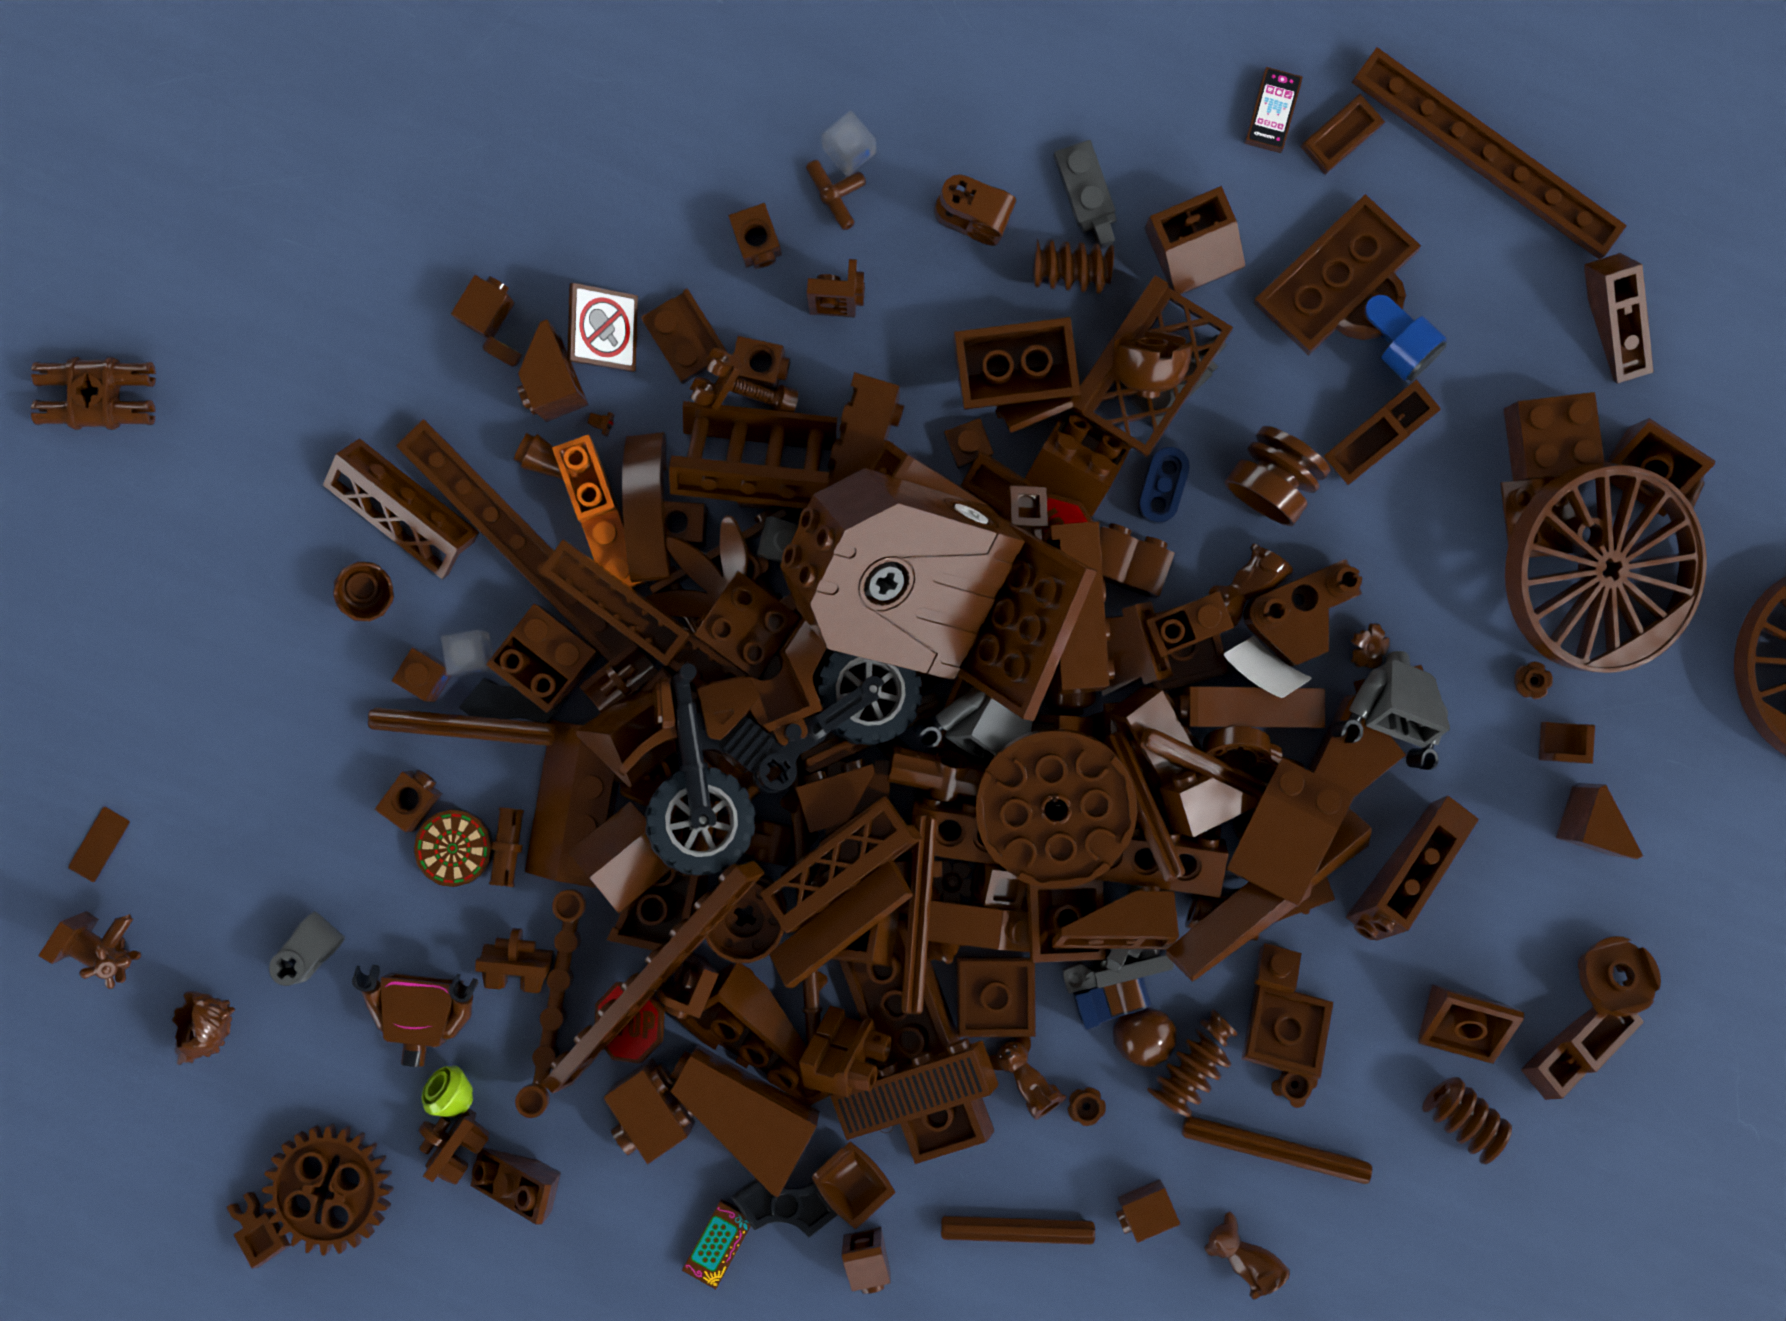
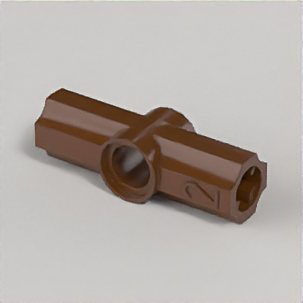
M894 747L887 781L927 789L932 797L944 802H954L961 797L976 799L981 777L988 765L970 762L966 755L955 750H941L934 755Z

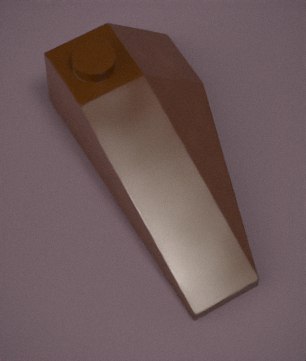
M732 963L717 972L719 974L700 1018L687 1015L686 1019L676 1017L682 1025L704 1044L716 1050L719 1044L737 1055L736 1063L744 1068L751 1065L767 1073V1079L771 1084L806 1105L810 1106L831 1095V1093L804 1087L799 1061L807 1046L768 987L755 976L750 968L742 963Z

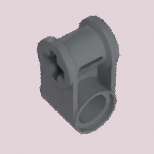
M316 911L311 913L299 924L291 938L272 958L269 965L271 978L274 982L283 986L306 982L323 962L341 946L345 936ZM290 960H296L297 962L294 965V969L297 972L295 974L288 973L291 965L288 963Z

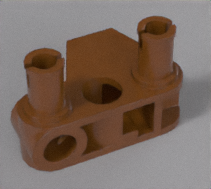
M1346 558L1258 596L1248 602L1244 608V623L1256 637L1290 667L1329 652V608L1362 594L1359 588L1362 584V576L1359 577L1358 575L1360 571L1355 567H1351ZM1296 595L1302 597L1303 603L1301 605L1295 604L1294 597Z

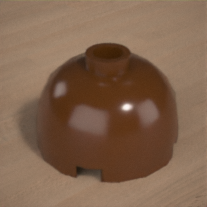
M1145 331V337L1133 339V332H1125L1113 338L1112 361L1117 377L1125 386L1137 390V395L1140 397H1159L1161 391L1170 390L1180 384L1188 372L1192 354V342L1190 341L1185 344L1186 338L1166 332Z

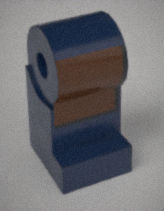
M1143 977L1102 988L1094 987L1073 993L1085 1030L1097 1027L1105 1021L1138 1012L1151 1005Z

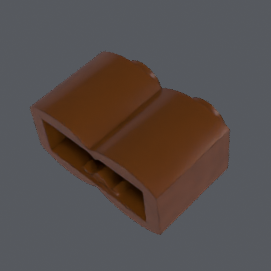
M1110 523L1109 528L1102 526L1099 530L1102 549V576L1104 581L1154 599L1160 597L1175 554L1167 549L1168 543L1146 536L1145 541L1138 540L1130 536L1132 530L1118 524Z

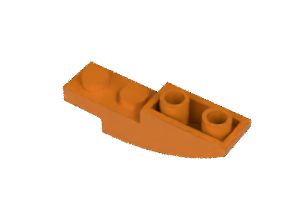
M588 434L552 447L594 561L631 588L644 584L645 581L632 583L630 580L623 517L590 435Z

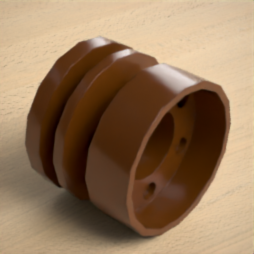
M1263 426L1256 434L1258 442H1252L1247 448L1249 454L1257 463L1249 460H1239L1224 483L1238 499L1261 515L1281 525L1291 527L1296 523L1308 505L1306 498L1297 489L1315 493L1320 487L1317 480H1324L1331 470L1329 464L1302 440L1272 426Z
M763 874L705 938L708 946L719 957L734 963H753L767 957L778 946L784 929L760 895L762 891L775 882L770 876ZM720 881L713 887L712 892L721 884ZM781 889L774 896L787 913V902ZM747 905L754 908L752 912L753 917L748 915L744 920L739 917V908L745 909Z

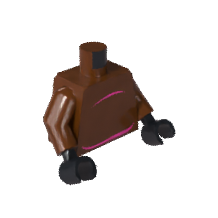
M372 965L370 975L363 974L360 966H357L352 978V984L357 990L362 992L365 1004L377 1029L383 1032L384 1041L403 1043L401 1065L423 1067L425 1065L427 1046L439 1047L447 1039L454 1038L471 1018L473 993L478 985V980L475 978L472 979L469 986L463 985L464 981L460 980L461 974H457L454 979L389 973L381 977V982H379L380 967L378 965Z

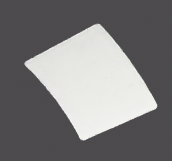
M1255 636L1224 653V657L1241 674L1259 687L1280 698L1286 697L1312 679L1310 676L1295 670L1278 659Z

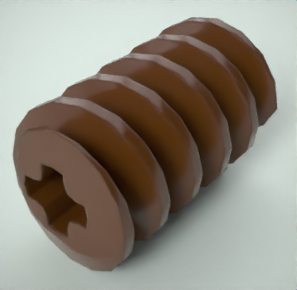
M1037 238L1033 265L1035 288H1040L1044 278H1048L1050 288L1055 290L1059 280L1063 279L1066 291H1070L1074 282L1079 281L1081 292L1085 293L1090 282H1094L1096 293L1101 294L1105 284H1111L1114 265V245H1110L1104 256H1102L1099 244H1094L1089 254H1087L1085 244L1079 242L1072 253L1068 241H1063L1059 250L1056 251L1053 239H1048L1043 250H1041Z
M1195 1029L1201 1039L1200 1042L1190 1039L1185 1041L1191 1053L1188 1055L1177 1051L1175 1054L1181 1063L1180 1067L1170 1063L1166 1065L1172 1077L1170 1079L1159 1075L1156 1077L1162 1089L1158 1091L1147 1088L1148 1092L1169 1110L1186 1117H1190L1192 1114L1186 1103L1187 1101L1197 1105L1202 1102L1196 1090L1199 1089L1208 1093L1211 1091L1212 1088L1206 1077L1218 1081L1222 1077L1216 1065L1226 1068L1231 1066L1226 1053L1198 1029Z
M1460 1077L1448 1078L1441 1082L1427 1095L1423 1102L1422 1109L1424 1112H1429L1435 1107L1437 1108L1432 1117L1436 1123H1440L1448 1118L1444 1126V1130L1447 1133H1452L1458 1128L1460 1129L1456 1135V1141L1459 1144H1463L1471 1139L1467 1147L1470 1154H1476L1483 1150L1479 1157L1481 1164L1487 1165L1498 1157L1511 1137L1512 1125L1507 1119L1500 1118L1498 1111L1489 1108L1488 1103L1483 1098H1477L1476 1092L1472 1088L1465 1087V1083Z

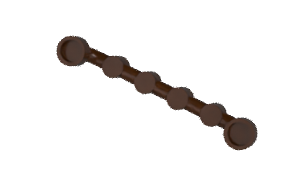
M575 889L561 891L555 896L552 903L553 913L563 923L561 931L554 939L557 955L554 970L547 977L550 992L547 1008L540 1015V1024L543 1027L540 1045L532 1055L533 1063L536 1066L533 1082L523 1087L515 1099L517 1111L526 1118L538 1117L547 1109L550 1097L543 1081L550 1074L551 1063L560 1055L559 1049L556 1046L559 1027L565 1023L567 1018L563 1002L566 989L574 981V974L570 969L573 951L581 943V936L577 928L579 917L583 915L586 909L585 897Z

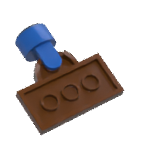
M1366 194L1254 300V304L1308 356L1335 330L1349 338L1359 340L1385 338L1390 346L1381 356V360L1404 381L1408 379L1412 381L1419 376L1447 346V338L1424 316H1420L1414 321L1403 310L1406 293L1403 282L1395 273L1420 250L1421 245Z

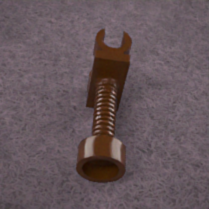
M713 348L706 358V361L710 362L706 369L712 374L719 376L715 384L706 378L696 377L689 388L693 390L690 398L700 405H711V408L716 410L719 409L729 391L769 404L771 410L794 413L798 402V391L796 389L780 385L776 390H772L737 378L741 372L739 355L733 353L730 355L727 351L720 348Z

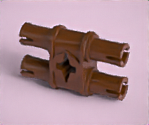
M72 357L66 363L34 362L32 364L31 370L39 371L40 373L31 374L32 382L35 386H67L66 401L34 400L32 402L31 409L47 412L31 413V418L35 425L67 424L74 430H79L82 427H106L108 430H115L121 424L153 425L156 416L140 413L156 412L152 400H119L121 386L153 387L155 385L156 378L147 375L156 374L155 366L152 362L120 363L114 357H106L105 360H81L79 357ZM98 388V395H92L90 399L89 393L96 391Z

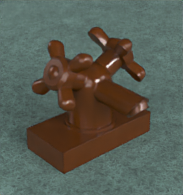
M87 911L61 921L38 956L51 964L66 957H72L88 966L80 970L79 975L81 978L87 979L96 975L98 978L104 979L105 986L108 989H113L115 981L117 983L125 982V970L130 966L132 960H138L141 957L139 951L133 950L130 952L124 949L125 939L122 936L134 918L130 914L115 918L103 938L92 932L99 919Z

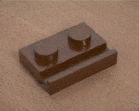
M688 288L682 294L675 298L672 297L640 317L682 385L707 370L706 368L710 362L706 361V358L713 348L727 351Z

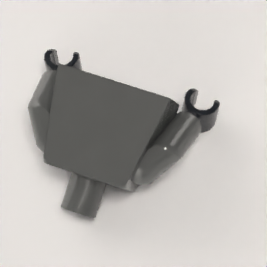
M1404 651L1391 652L1386 656V663L1368 674L1349 708V711L1352 712L1349 719L1335 722L1332 726L1331 734L1333 737H1342L1348 729V735L1344 743H1355L1363 737V727L1360 722L1364 718L1366 727L1421 747L1409 750L1406 763L1411 768L1431 770L1439 762L1438 754L1433 750L1434 745H1439L1441 736L1450 730L1447 718L1448 710L1441 699L1434 676L1411 666L1408 653Z
M973 687L938 713L935 722L932 723L928 719L917 721L912 728V732L919 738L930 731L921 742L926 747H935L941 741V731L945 729L947 731L945 735L947 739L984 765H988L993 757L1008 743L1024 734L1030 733L1033 721L1022 719L976 687Z

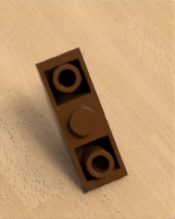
M482 1148L477 1155L476 1163L472 1169L470 1186L535 1225H541L552 1212L561 1172L536 1159Z

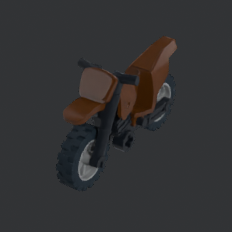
M802 617L778 652L782 668L780 673L771 680L762 681L753 677L741 676L709 684L705 683L696 687L694 692H691L689 683L696 676L697 671L695 666L689 663L684 664L670 682L666 677L659 678L658 682H654L653 685L654 726L659 727V731L644 741L618 769V772L625 776L647 752L664 743L675 741L679 769L655 790L646 810L645 830L652 850L667 866L688 875L713 874L735 864L748 849L751 837L754 835V806L751 805L747 790L741 787L735 777L721 772L720 769L708 768V763L704 762L703 751H713L722 755L735 768L740 770L742 774L750 772L752 774V782L760 792L765 794L777 793L788 788L795 781L797 774L795 763L799 755L822 742L830 731L835 736L842 737L851 744H863L866 746L886 742L903 733L909 724L914 721L918 714L916 713L917 709L921 706L922 695H920V687H922V681L920 676L917 677L915 670L835 651L822 664L818 678H816L815 684H813L814 671L827 647ZM864 663V680L862 682L849 669ZM872 664L881 667L887 674L882 678L872 676ZM843 677H845L854 687L851 692L840 694V684ZM889 679H892L896 695L881 692V686ZM878 699L894 703L890 712L883 716L879 708ZM870 705L876 720L865 721L860 720L859 717L863 709ZM778 766L782 772L778 775V780L770 782L766 775L770 772V768ZM709 793L721 799L713 808H711ZM674 805H676L686 814L683 822L670 824L671 812ZM724 806H726L729 813L730 825L716 822L715 813ZM709 827L728 831L724 840L718 846H715L708 831ZM685 828L688 832L691 831L684 846L676 840L672 830ZM698 832L702 833L709 850H690Z

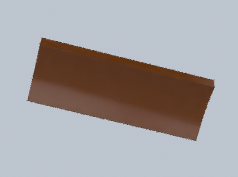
M903 916L898 920L891 967L839 960L861 1021L863 1022L865 1018H872L875 1031L891 1036L892 1051L887 1061L876 1060L879 1067L891 1062H897L898 1067L911 1063V1057L928 1050H932L933 1054L937 1055L946 1052L947 1045L960 1040V1037H957V1029L932 962L928 958L926 963L923 1011L920 1014L902 1012L908 927L907 916ZM983 1098L900 1123L915 1164L985 1143L995 1131Z

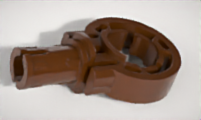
M1246 726L1224 727L1210 732L1203 739L1204 753L1263 781L1273 776L1282 757L1304 768L1301 762L1282 756V748L1270 743L1269 736L1256 728Z

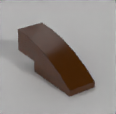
M1415 379L1335 445L1324 457L1346 484L1349 485L1438 413L1441 407L1420 382Z
M1592 1007L1536 1053L1521 1068V1071L1545 1100L1563 1099L1587 1073L1597 1072L1644 1021L1638 1014L1628 1017H1617L1611 1014L1598 1013Z

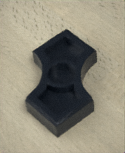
M483 678L459 708L469 716L509 720L523 718L534 722L549 723L570 697L566 695L549 713H546L513 686H501L490 679Z
M754 1178L731 1196V1199L754 1230L769 1223L783 1222L798 1227L808 1237H811L838 1215L825 1200L814 1181L799 1188L784 1187L779 1197H776Z

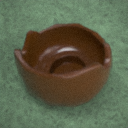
M354 562L342 568L334 580L333 596L335 603L342 613L354 621L370 622L386 613L393 602L394 592L390 576L384 569L373 562Z
M1147 1007L1118 1018L1113 1028L1114 1045L1126 1060L1143 1067H1155L1169 1059L1177 1044V1029L1167 1014Z

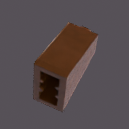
M1357 694L1347 695L1341 700L1307 769L1355 793V796L1406 756L1390 735L1366 727L1364 718L1360 722L1363 727V737L1359 741L1344 743L1348 735V729L1342 737L1332 736L1331 730L1334 723L1349 719L1352 713L1349 711V708Z

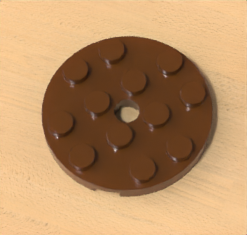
M1050 728L1036 730L1008 743L993 757L986 767L976 795L978 831L988 853L997 864L999 863L1008 872L1016 876L1018 880L1042 888L1062 889L1076 887L1103 875L1111 868V865L1119 858L1124 849H1127L1136 825L1137 800L1135 790L1121 760L1110 748L1096 738L1070 729ZM1054 797L1063 800L1067 804L1065 815L1057 819L1049 817L1044 811L1046 803Z

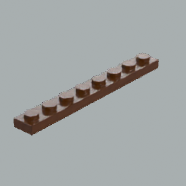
M1376 47L1351 83L1597 259L1605 257L1627 225L1378 47Z
M423 419L396 445L608 662L633 642L540 572V569L554 552V549L426 420Z
M755 861L739 866L736 863L729 866L719 876L718 880L721 884L714 892H707L694 904L693 908L696 912L689 920L685 918L669 932L671 940L664 947L663 945L659 946L647 956L644 961L647 966L641 973L633 974L622 984L620 989L623 993L618 999L610 1000L597 1012V1016L600 1019L593 1026L585 1027L573 1039L576 1044L570 1052L565 1051L551 1063L550 1067L553 1071L546 1077L543 1084L552 1094L574 1084L765 873Z

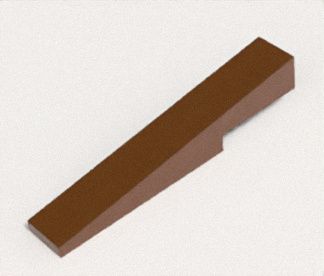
M562 539L540 569L542 574L664 665L670 666L677 672L684 664L694 665L697 673L691 682L697 687L705 683L709 684L730 678L750 677L694 636V633L566 540Z
M1350 808L1344 816L1301 903L1311 896V889L1314 885L1369 846L1372 828ZM1248 882L1166 949V956L1193 982L1296 906Z

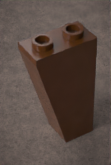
M1185 687L1179 689V696H1173L1175 714L1180 723L1186 727L1325 728V688H1298L1286 697L1280 698L1259 687Z
M1448 795L1432 802L1345 918L1355 924L1354 929L1361 936L1369 940L1378 941L1409 931L1479 819Z

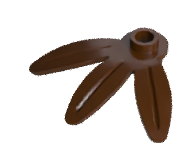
M726 515L721 522L720 555L723 574L707 555L692 544L674 536H669L665 540L666 547L674 560L707 593L696 590L676 589L650 594L645 598L670 616L700 617L703 613L708 614L737 570L747 577L748 552L746 542L735 518Z

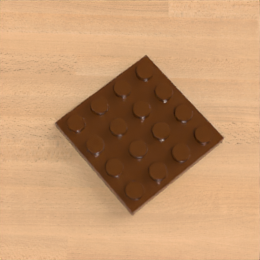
M1000 517L1025 542L1019 554L1016 555L1012 563L1013 566L1001 589L996 594L995 601L984 623L981 624L966 658L963 659L957 675L1022 719L1034 721L1097 571Z

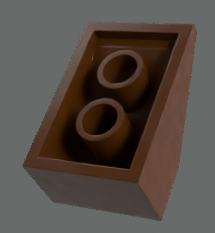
M1282 757L1226 870L1299 907L1356 794Z

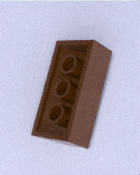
M551 720L550 723L556 726V740L552 745L546 746L525 872L557 882L595 888L594 883L575 862L568 851L614 815L619 782L614 781V772L575 735L576 730L584 725Z

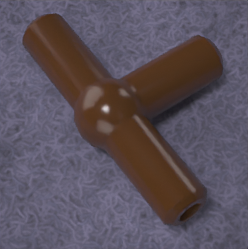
M819 160L809 162L806 170L820 192L821 201L828 205L842 230L850 229L855 221L841 198L865 186L866 179L864 175L858 171L832 184Z

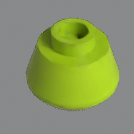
M456 1065L442 1067L432 1074L424 1086L421 1097L424 1110L429 1115L450 1118L463 1114L472 1104L473 1088L461 1068Z

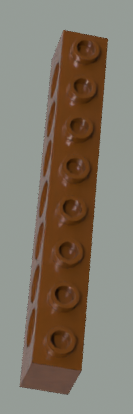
M924 793L923 796L915 795L911 825L915 826V820L918 815H931L937 818L935 856L1000 865L994 861L981 840L976 821V799L965 798L962 801L944 802L932 797L929 793ZM1044 809L1045 813L1051 818L1057 819L1063 816L1059 811ZM945 820H955L960 824V827L956 830H946L941 826V823ZM1136 823L1127 849H1124L1107 872L1096 878V880L1138 886H1157L1165 890L1220 897L1229 853L1225 839H1220L1214 833L1203 832L1195 837H1190L1172 831L1171 827L1166 826L1178 855L1190 854L1194 858L1189 863L1183 864L1185 873L1181 877L1172 881H1165L1153 855L1149 858H1139L1135 855L1142 848H1150L1140 824ZM914 845L907 850V852L913 853Z

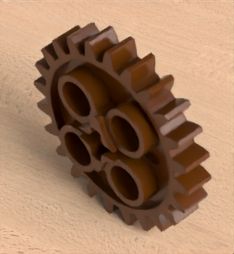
M333 1123L325 1128L324 1134H322L318 1125L309 1129V1137L303 1131L294 1135L295 1143L288 1140L281 1145L285 1154L277 1153L272 1156L271 1161L277 1167L270 1168L264 1173L266 1177L273 1180L272 1183L262 1188V1192L272 1194L273 1196L263 1207L267 1209L275 1208L276 1214L270 1218L269 1223L279 1221L283 1223V1227L278 1233L280 1237L288 1232L294 1234L291 1240L292 1247L301 1240L306 1241L305 1253L311 1252L317 1244H319L321 1255L324 1256L331 1250L332 1244L338 1254L347 1248V1242L353 1248L357 1247L362 1242L361 1235L368 1239L375 1232L372 1225L379 1226L385 1218L378 1211H386L391 1206L388 1200L382 1198V1196L388 1195L394 1190L393 1186L383 1184V1180L392 1174V1170H380L379 1167L387 1158L386 1155L378 1157L372 1155L377 1146L376 1142L367 1147L362 1145L365 1137L364 1132L354 1139L350 1138V1126L343 1128L339 1135L336 1133V1127ZM309 1156H314L320 1160L322 1164L321 1173H316L309 1168ZM339 1156L340 1162L338 1168L335 1170L333 1174V1168L335 1163L334 1157ZM346 1167H351L359 1173V1184H353L347 1180L345 1176ZM332 1177L329 1190L334 1193L324 1202L327 1188L322 1185ZM298 1194L304 1195L310 1200V1211L303 1210L298 1206ZM323 1204V1210L321 1215L322 1222H317L316 1216L318 1210L321 1208ZM335 1205L346 1209L348 1212L347 1222L336 1218L334 1214Z

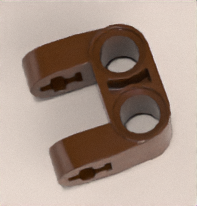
M958 174L951 176L943 184L941 193L935 202L934 214L942 225L965 234L982 244L996 246L1003 236L1017 200L1013 195L1002 189L989 186L966 175ZM957 186H963L965 188L964 192L957 190ZM946 210L949 211L950 213H952L953 216H952V217L947 216V215H946Z

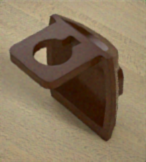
M851 1141L833 1155L812 1176L813 1181L828 1204L855 1230L896 1193L879 1166Z

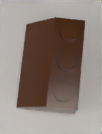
M1071 317L954 331L953 346L964 410L1079 396L1081 394Z

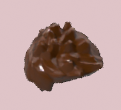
M187 991L183 994L185 1003L182 1007L174 1010V1017L172 1018V1022L178 1027L175 1035L177 1041L174 1048L175 1054L178 1055V1065H182L183 1062L193 1063L194 1059L201 1058L203 1055L210 1057L211 1054L219 1053V1046H224L225 1044L223 1039L230 1034V1022L232 1021L230 1015L235 1011L234 1007H229V999L221 1000L214 998L212 995L197 991Z

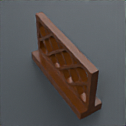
M1155 275L1080 385L1081 394L1072 397L1073 407L1070 408V412L1074 415L1082 416L1140 454L1148 457L1233 331V327L1170 289L1166 281ZM1169 301L1184 309L1186 322L1164 326L1162 312ZM1190 313L1199 319L1191 320ZM1158 319L1159 328L1151 329ZM1208 324L1220 331L1214 343L1197 346L1193 327ZM1188 329L1190 341L1192 342L1191 355H1194L1196 369L1192 375L1185 376L1180 384H1185L1180 393L1177 386L1173 388L1175 401L1171 407L1154 410L1152 399L1146 398L1149 412L1127 416L1123 397L1137 394V390L1131 388L1121 390L1120 381L1112 361L1113 338L1125 332H1133V339L1145 337V331L1170 333ZM1207 352L1200 362L1199 353ZM1115 383L1117 391L1108 393ZM1119 399L1122 417L1105 420L1095 413L1102 401ZM1164 415L1157 426L1156 417ZM1151 418L1153 433L1146 444H1143L1131 436L1128 423ZM1124 424L1125 432L1115 425Z

